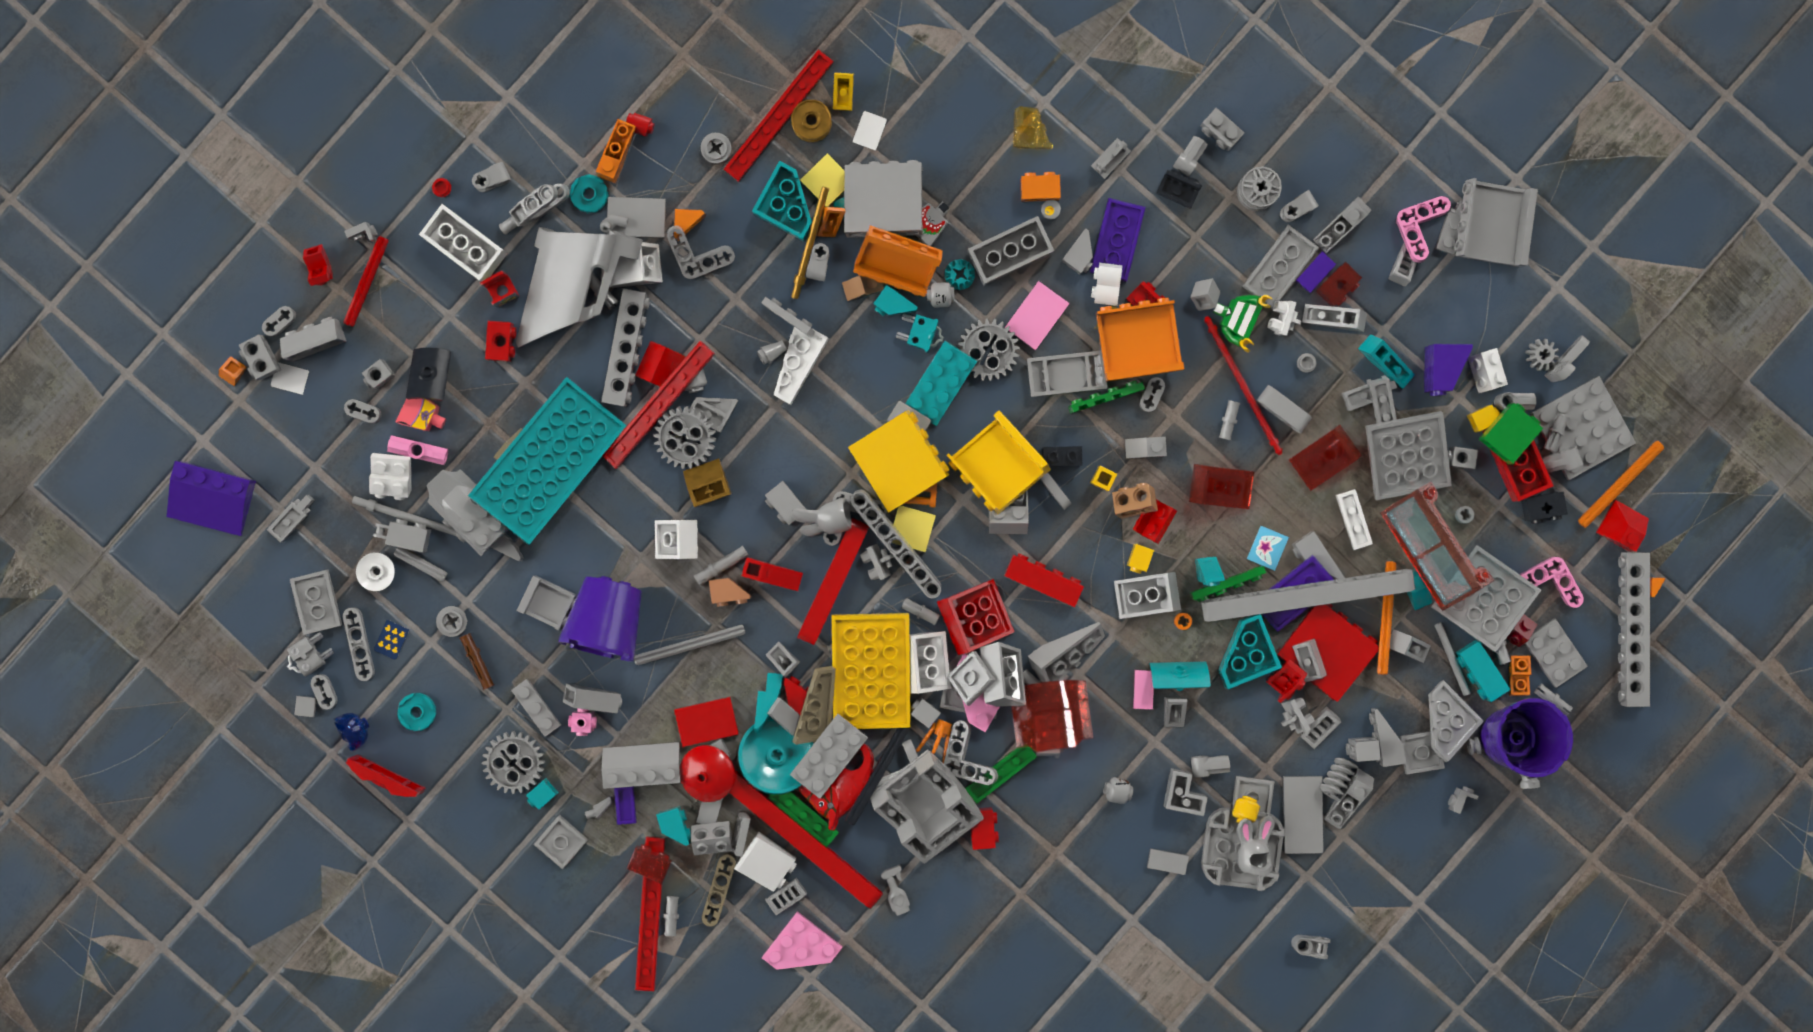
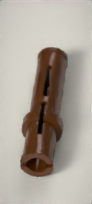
M471 633L460 637L459 639L467 653L465 655L471 661L483 690L494 686L495 684L479 653L480 649L477 648Z

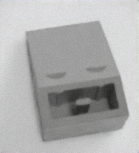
M1028 490L1000 514H997L994 510L992 512L989 511V534H1027Z

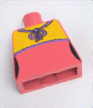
M406 398L396 423L430 431L432 425L442 429L446 418L437 415L440 406L430 399L408 400Z

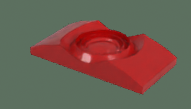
M358 754L348 758L346 761L350 769L361 780H369L387 789L391 795L416 797L426 789Z

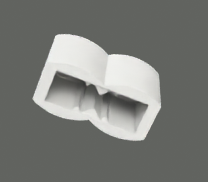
M1099 263V268H1095L1094 279H1097V286H1092L1091 298H1095L1094 303L1117 306L1122 265Z

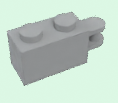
M396 519V522H390L389 525L376 523L377 529L373 536L386 539V545L418 552H427L431 529H426L427 525L415 523V526L408 525L406 520ZM385 528L388 529L387 536L383 535Z

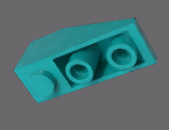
M1217 557L1195 559L1198 582H1202L1206 586L1220 585V581H1225Z

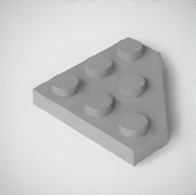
M1442 680L1428 694L1431 746L1444 762H1449L1483 723V720Z

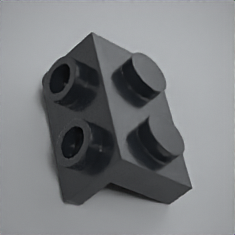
M1167 170L1156 194L1191 209L1202 185L1195 178L1189 177L1187 179L1181 176L1182 173L1177 170Z

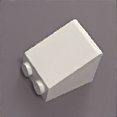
M642 242L638 259L620 256L609 287L616 288L662 283L659 244ZM602 269V274H601V280L603 279V275H604V270H603V269Z
M758 832L743 853V856L738 860L734 869L774 892L776 888L780 889L786 881L784 876L787 872L791 874L797 864L795 863L796 857Z

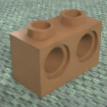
M1147 483L1137 484L1133 488H1119L1118 491L1112 492L1115 515L1121 519L1158 511L1155 489ZM1147 494L1146 499L1141 501V497ZM1128 498V503L1123 505V501Z

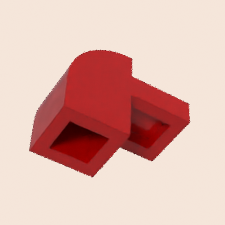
M323 245L304 249L303 260L309 271L308 282L310 286H320L333 279L331 265Z

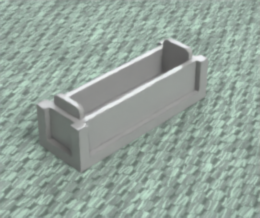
M1384 375L1379 379L1366 380L1370 387L1376 424L1397 420L1389 378Z

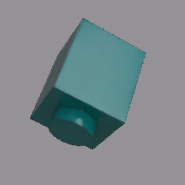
M546 778L526 796L528 797V803L533 808L539 810L559 792Z

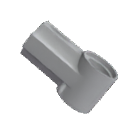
M1193 136L1185 151L1176 160L1173 168L1189 177L1208 144L1201 138Z
M1506 392L1497 395L1494 399V406L1501 411L1506 408L1502 402L1503 397L1508 399V404L1519 403L1526 410H1535V393Z
M1576 445L1564 448L1558 453L1542 457L1548 473L1565 468L1566 470H1571L1583 465Z
M1228 755L1191 757L1193 777L1210 776V774L1230 772Z

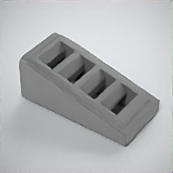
M1403 243L1388 278L1402 286H1406L1411 281L1417 262L1411 259L1410 255L1405 253V251H1408L1405 243ZM1416 247L1417 251L1415 255L1420 256L1421 252L1419 251L1418 247ZM1404 258V259H1406V260H1408V261H1411V263H1408V262H1406V261H1404V260H1402V259Z
M1327 706L1314 719L1315 722L1310 726L1311 730L1300 735L1314 749L1341 723L1340 718ZM1328 716L1333 721L1330 723L1325 717ZM1321 721L1327 726L1326 729L1319 724ZM1315 727L1322 732L1321 735L1314 730ZM1311 732L1317 739L1314 740L1308 734Z
M796 877L766 898L765 901L775 915H778L805 897L807 892ZM792 886H794L797 892L799 893L797 896L791 889ZM786 890H788L793 899H789L785 893ZM780 894L786 900V904H784L782 900L779 898ZM774 898L780 904V908H777L772 901Z

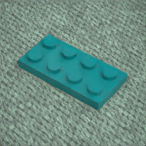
M945 340L905 404L929 418L931 423L937 426L974 368L977 360Z

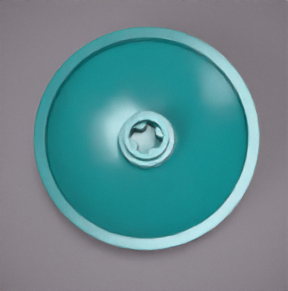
M770 717L759 733H755V724L752 725L744 734L738 750V763L745 779L754 788L768 794H785L800 787L802 784L790 774L814 743L795 745L792 742L794 736L787 732L772 717Z

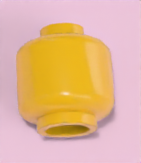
M1242 796V798L1236 800L1232 815L1237 819V823L1245 818L1254 823L1260 806L1257 804L1256 799Z

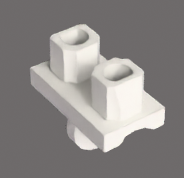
M1274 302L1273 311L1280 313L1278 319L1271 318L1267 328L1275 331V335L1287 336L1288 330L1293 331L1295 324H1301V321L1296 319L1298 312L1294 311L1296 302Z

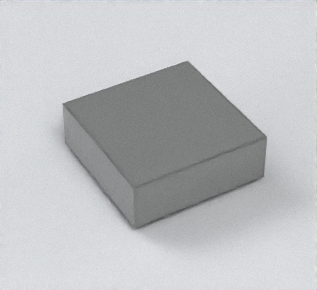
M296 696L294 715L315 717L317 699L315 697Z

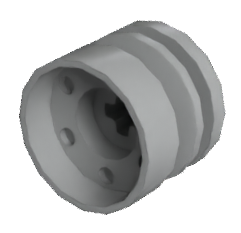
M1264 166L1255 167L1248 171L1239 181L1237 198L1246 209L1262 211L1270 207L1280 196L1282 190L1281 180L1278 174L1271 168ZM1259 184H1262V185H1263V187H1262L1263 190H1262L1261 192L1258 191V189H1259L1258 185H1259Z

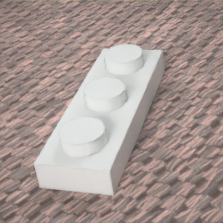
M1353 489L1336 495L1353 550L1373 544L1356 490Z

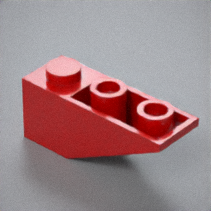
M747 557L741 576L798 591L803 573Z

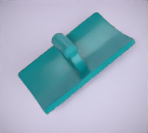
M1205 661L1150 663L1154 689H1176L1177 691H1182L1184 688H1209L1211 686L1209 669Z

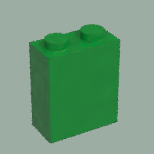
M1519 403L1508 404L1479 438L1481 442L1507 464H1513L1543 429L1539 425L1541 422L1534 416L1530 417L1525 413L1526 409Z

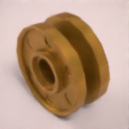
M814 99L805 100L799 103L793 110L791 116L792 128L801 140L809 143L818 142L829 134L832 127L831 113L822 102ZM814 117L817 119V122L814 125H809L806 122L807 119Z

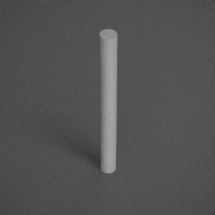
M1442 622L1437 623L1434 626L1463 696L1468 695L1471 692L1456 660Z

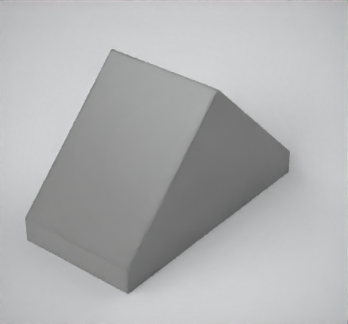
M780 642L766 654L768 659L784 677L800 663Z
M1164 697L1165 727H1184L1187 708L1186 698Z

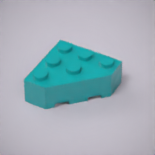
M779 161L756 202L752 213L804 242L810 231L812 221L797 170Z
M1261 614L1239 620L1218 668L1224 687L1227 689L1282 668Z

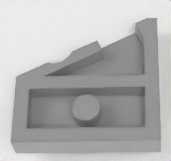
M696 397L689 412L693 408H696V414L702 411V418L709 417L706 421L707 424L713 423L711 428L721 433L738 400Z

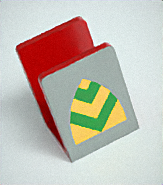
M500 271L480 282L489 291L493 299L491 304L497 308L519 297L510 277L504 271ZM506 286L508 293L499 296L497 293L498 287Z

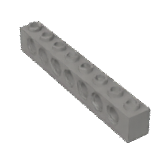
M1621 552V556L1618 559V565L1621 568V576L1618 578V584L1621 587V595L1618 597V603L1621 606V614L1618 616V623L1621 625V633L1618 635V642L1621 645V652L1618 654V661L1621 664V671L1618 673L1621 690L1618 692V699L1622 706L1650 707V553ZM1632 567H1635L1637 570L1634 577L1630 574ZM1633 586L1637 589L1634 596L1630 593V589ZM1633 605H1635L1637 609L1634 615H1632L1630 612V608ZM1633 624H1635L1637 628L1634 634L1630 632V628ZM1635 643L1637 649L1634 653H1631L1630 647ZM1632 663H1635L1637 666L1634 672L1630 670ZM1635 682L1637 687L1632 692L1630 689L1631 683Z

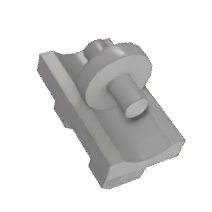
M878 544L866 548L867 550L860 556L864 563L872 561L875 567L868 570L870 579L880 578L882 580L890 576L889 567L893 566L890 559L894 556L892 554L888 555L885 549L880 551Z
M1303 698L1287 700L1281 703L1285 710L1282 713L1285 718L1281 722L1282 726L1289 725L1290 729H1295L1297 734L1306 733L1311 730L1310 726L1315 720L1310 713L1303 716L1301 709L1306 707Z

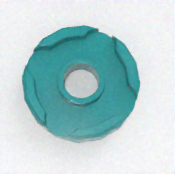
M591 174L577 178L570 189L572 203L577 209L585 213H595L601 210L607 203L609 196L608 188L604 181L598 176ZM593 189L594 196L591 199H586L584 197L585 190Z
M412 693L404 697L399 703L397 712L400 723L406 729L413 731H422L430 727L437 714L433 700L428 695L422 693ZM414 707L421 709L422 714L420 717L413 716L412 709Z

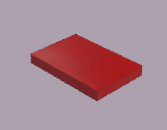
M731 696L674 709L682 747L739 734Z

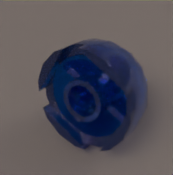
M344 713L333 719L343 741L345 740L349 743L346 746L351 752H354L366 743L368 739L367 729L370 726L365 717L361 719L357 714Z

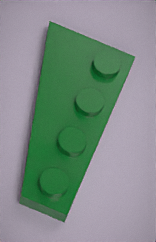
M1137 380L1126 383L1127 387L1122 389L1116 386L1108 389L1106 394L1101 395L1098 392L1089 395L1090 399L1083 401L1080 398L1071 401L1072 405L1068 407L1069 412L1072 414L1145 389L1143 382L1137 383Z

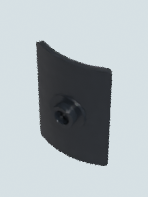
M416 348L413 350L406 392L408 400H444L451 357L450 350L440 348Z

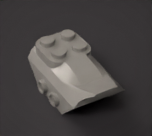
M461 469L457 472L442 470L427 484L429 492L427 502L444 518L442 522L449 529L453 527L458 532L456 536L463 543L466 541L482 556L509 529L468 497L469 493L477 485Z

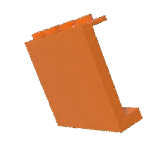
M1169 298L1157 299L1158 303L1151 304L1150 300L1138 302V306H1131V303L1119 305L1117 309H1112V306L1101 307L1100 311L1096 312L1106 382L1184 370L1177 333L1174 300L1169 301Z

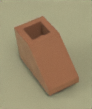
M730 578L709 581L712 604L716 603L717 607L728 605V601H736V604L747 603V599L751 598L749 592Z

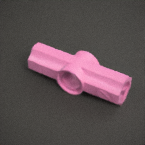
M392 435L387 446V452L445 465L448 457V449ZM416 445L422 447V453L419 456L413 452Z

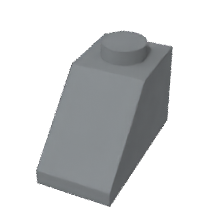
M1086 228L1062 259L1064 264L1079 275L1082 271L1086 273L1092 265L1090 262L1093 258L1089 230Z
M1166 437L1125 439L1126 458L1167 456Z
M1393 629L1390 638V649L1424 663L1431 645Z

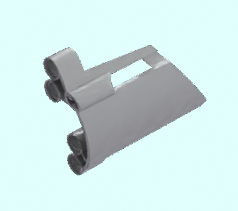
M539 227L534 244L535 247L539 248L516 340L518 348L554 331L600 315L619 257L638 259L643 240L613 230H609L608 234L556 232L548 228ZM600 267L604 270V275L597 302L594 305L584 307L593 269Z

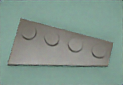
M833 666L815 668L793 737L792 742L795 745L816 742L832 722L836 671Z

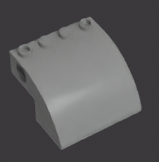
M926 750L878 787L870 798L874 810L897 830L901 844L924 864L984 819L979 808L963 785L929 750Z

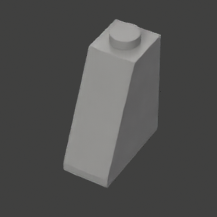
M566 684L563 703L578 709L618 713V709L622 705L621 694L614 691Z

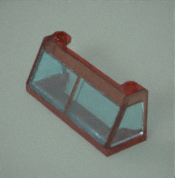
M1429 482L1386 508L1380 514L1441 610L1444 611L1495 580L1486 568L1478 567L1475 569L1433 502L1438 499V491L1433 483Z

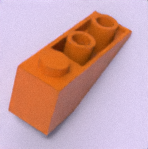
M617 119L596 169L598 177L616 184L636 126Z

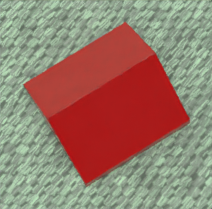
M650 341L636 376L661 387L686 356Z

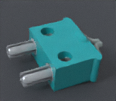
M903 314L902 320L913 323L910 335L897 332L896 338L907 341L908 345L925 350L926 353L930 352L931 347H935L939 342L943 341L944 337L941 335V328L938 327V319L933 320L916 314V317ZM921 320L925 321L923 325H919ZM938 329V335L941 339H938L935 342V344H932L936 331ZM915 338L919 339L917 343H913Z

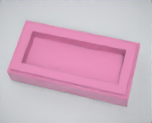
M1135 670L1133 708L1153 709L1154 688L1151 671Z

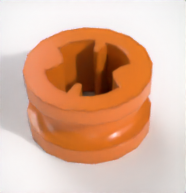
M1179 613L1174 618V624L1178 629L1187 630L1192 625V618L1187 613ZM1181 616L1188 619V623L1186 622L1187 625L1184 627L1182 624H1178Z

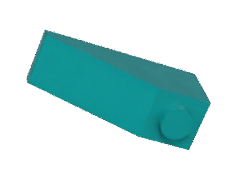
M1370 334L1358 348L1372 364L1389 379L1395 381L1396 385L1401 389L1415 376L1383 339Z

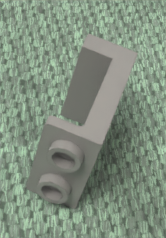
M535 575L532 577L516 611L530 615L555 627L556 630H561L562 627L564 628L567 616L573 607L577 595Z

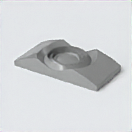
M1101 351L1027 358L1031 397L1108 388Z

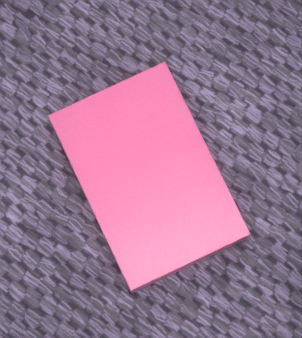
M1038 281L1005 328L1010 326L1009 332H1015L1016 337L1036 350L1070 303Z

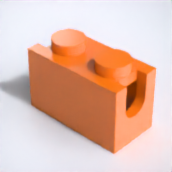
M1045 172L1044 175L1036 176V173H1025V176H1021V202L1060 200V175H1055V172Z

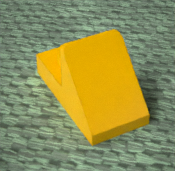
M834 73V110L852 111L854 74Z

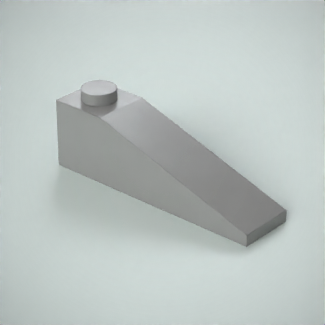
M1099 622L1044 644L1028 656L1032 669L1049 692L1065 682L1069 677L1067 675L1074 666L1078 667L1081 664L1079 662L1086 653H1090L1105 637L1102 626Z

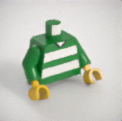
M1257 295L1237 296L1229 301L1228 306L1217 302L1213 313L1222 317L1219 325L1222 327V332L1230 343L1242 347L1245 352H1250L1246 348L1247 344L1254 345L1249 339L1262 306L1265 308L1271 307L1265 304V301L1267 299L1273 300L1272 297L1268 295H1263L1262 297Z

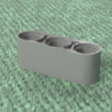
M1269 385L1256 400L1270 413L1300 434L1312 420L1308 413Z

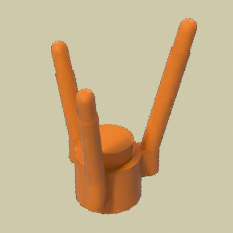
M938 719L937 723L934 722L916 751L919 752L935 730L934 734L938 736L932 749L933 754H935L941 738L946 736L942 759L944 764L952 724Z

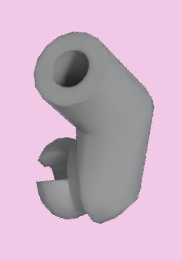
M609 215L601 222L600 229L602 232L607 233L617 225L627 227L628 218Z

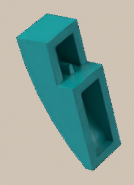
M768 673L766 691H758L755 733H759L771 717L767 713L776 699L780 697L783 684L782 674Z

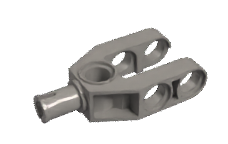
M561 183L540 186L509 211L511 217L499 224L500 230L504 234H508L517 226H527L544 216L569 197L570 190L568 186ZM558 187H562L564 190V195L561 198L558 197Z

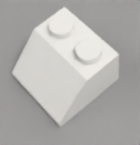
M655 520V559L698 558L697 520Z

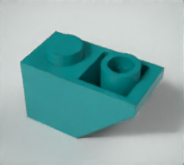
M677 806L656 814L662 834L685 846L690 845L691 829L686 827L687 815L684 809L681 810V807Z

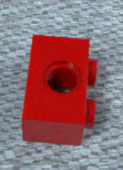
M488 321L486 360L511 362L512 358L515 357L513 339H516L517 329L513 323ZM503 336L506 339V343L504 346L499 347L497 340Z

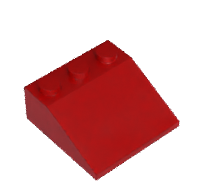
M994 579L937 601L958 655L969 653L1014 633Z

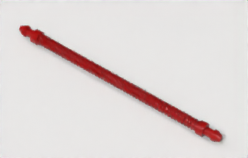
M1206 316L1204 322L1209 327V333L1214 336L1215 342L1219 349H1221L1222 355L1226 362H1228L1229 368L1233 375H1235L1236 381L1241 390H1243L1242 392H1244L1243 394H1245L1248 403H1250L1249 405H1251L1250 407H1252L1251 409L1256 418H1258L1257 420H1259L1258 422H1260L1263 431H1265L1264 433L1267 435L1270 446L1274 447L1276 454L1281 455L1282 448L1278 444V438L1273 435L1274 433H1272L1273 431H1271L1267 420H1265L1266 418H1264L1260 407H1258L1259 405H1257L1253 394H1251L1252 392H1250L1246 381H1244L1241 373H1239V368L1234 360H1232L1231 354L1227 347H1225L1226 345H1224V341L1220 334H1218L1219 332H1217V326L1212 323V319L1209 316Z

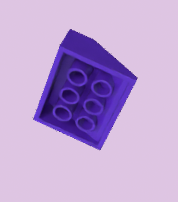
M175 461L170 477L166 517L242 536L256 481L183 461Z

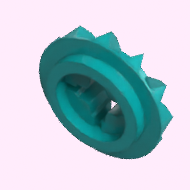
M953 260L945 269V280L954 289L964 290L973 283L975 270L970 262L966 260ZM965 268L963 275L966 279L960 277L954 281L957 274L953 269L961 271V269Z

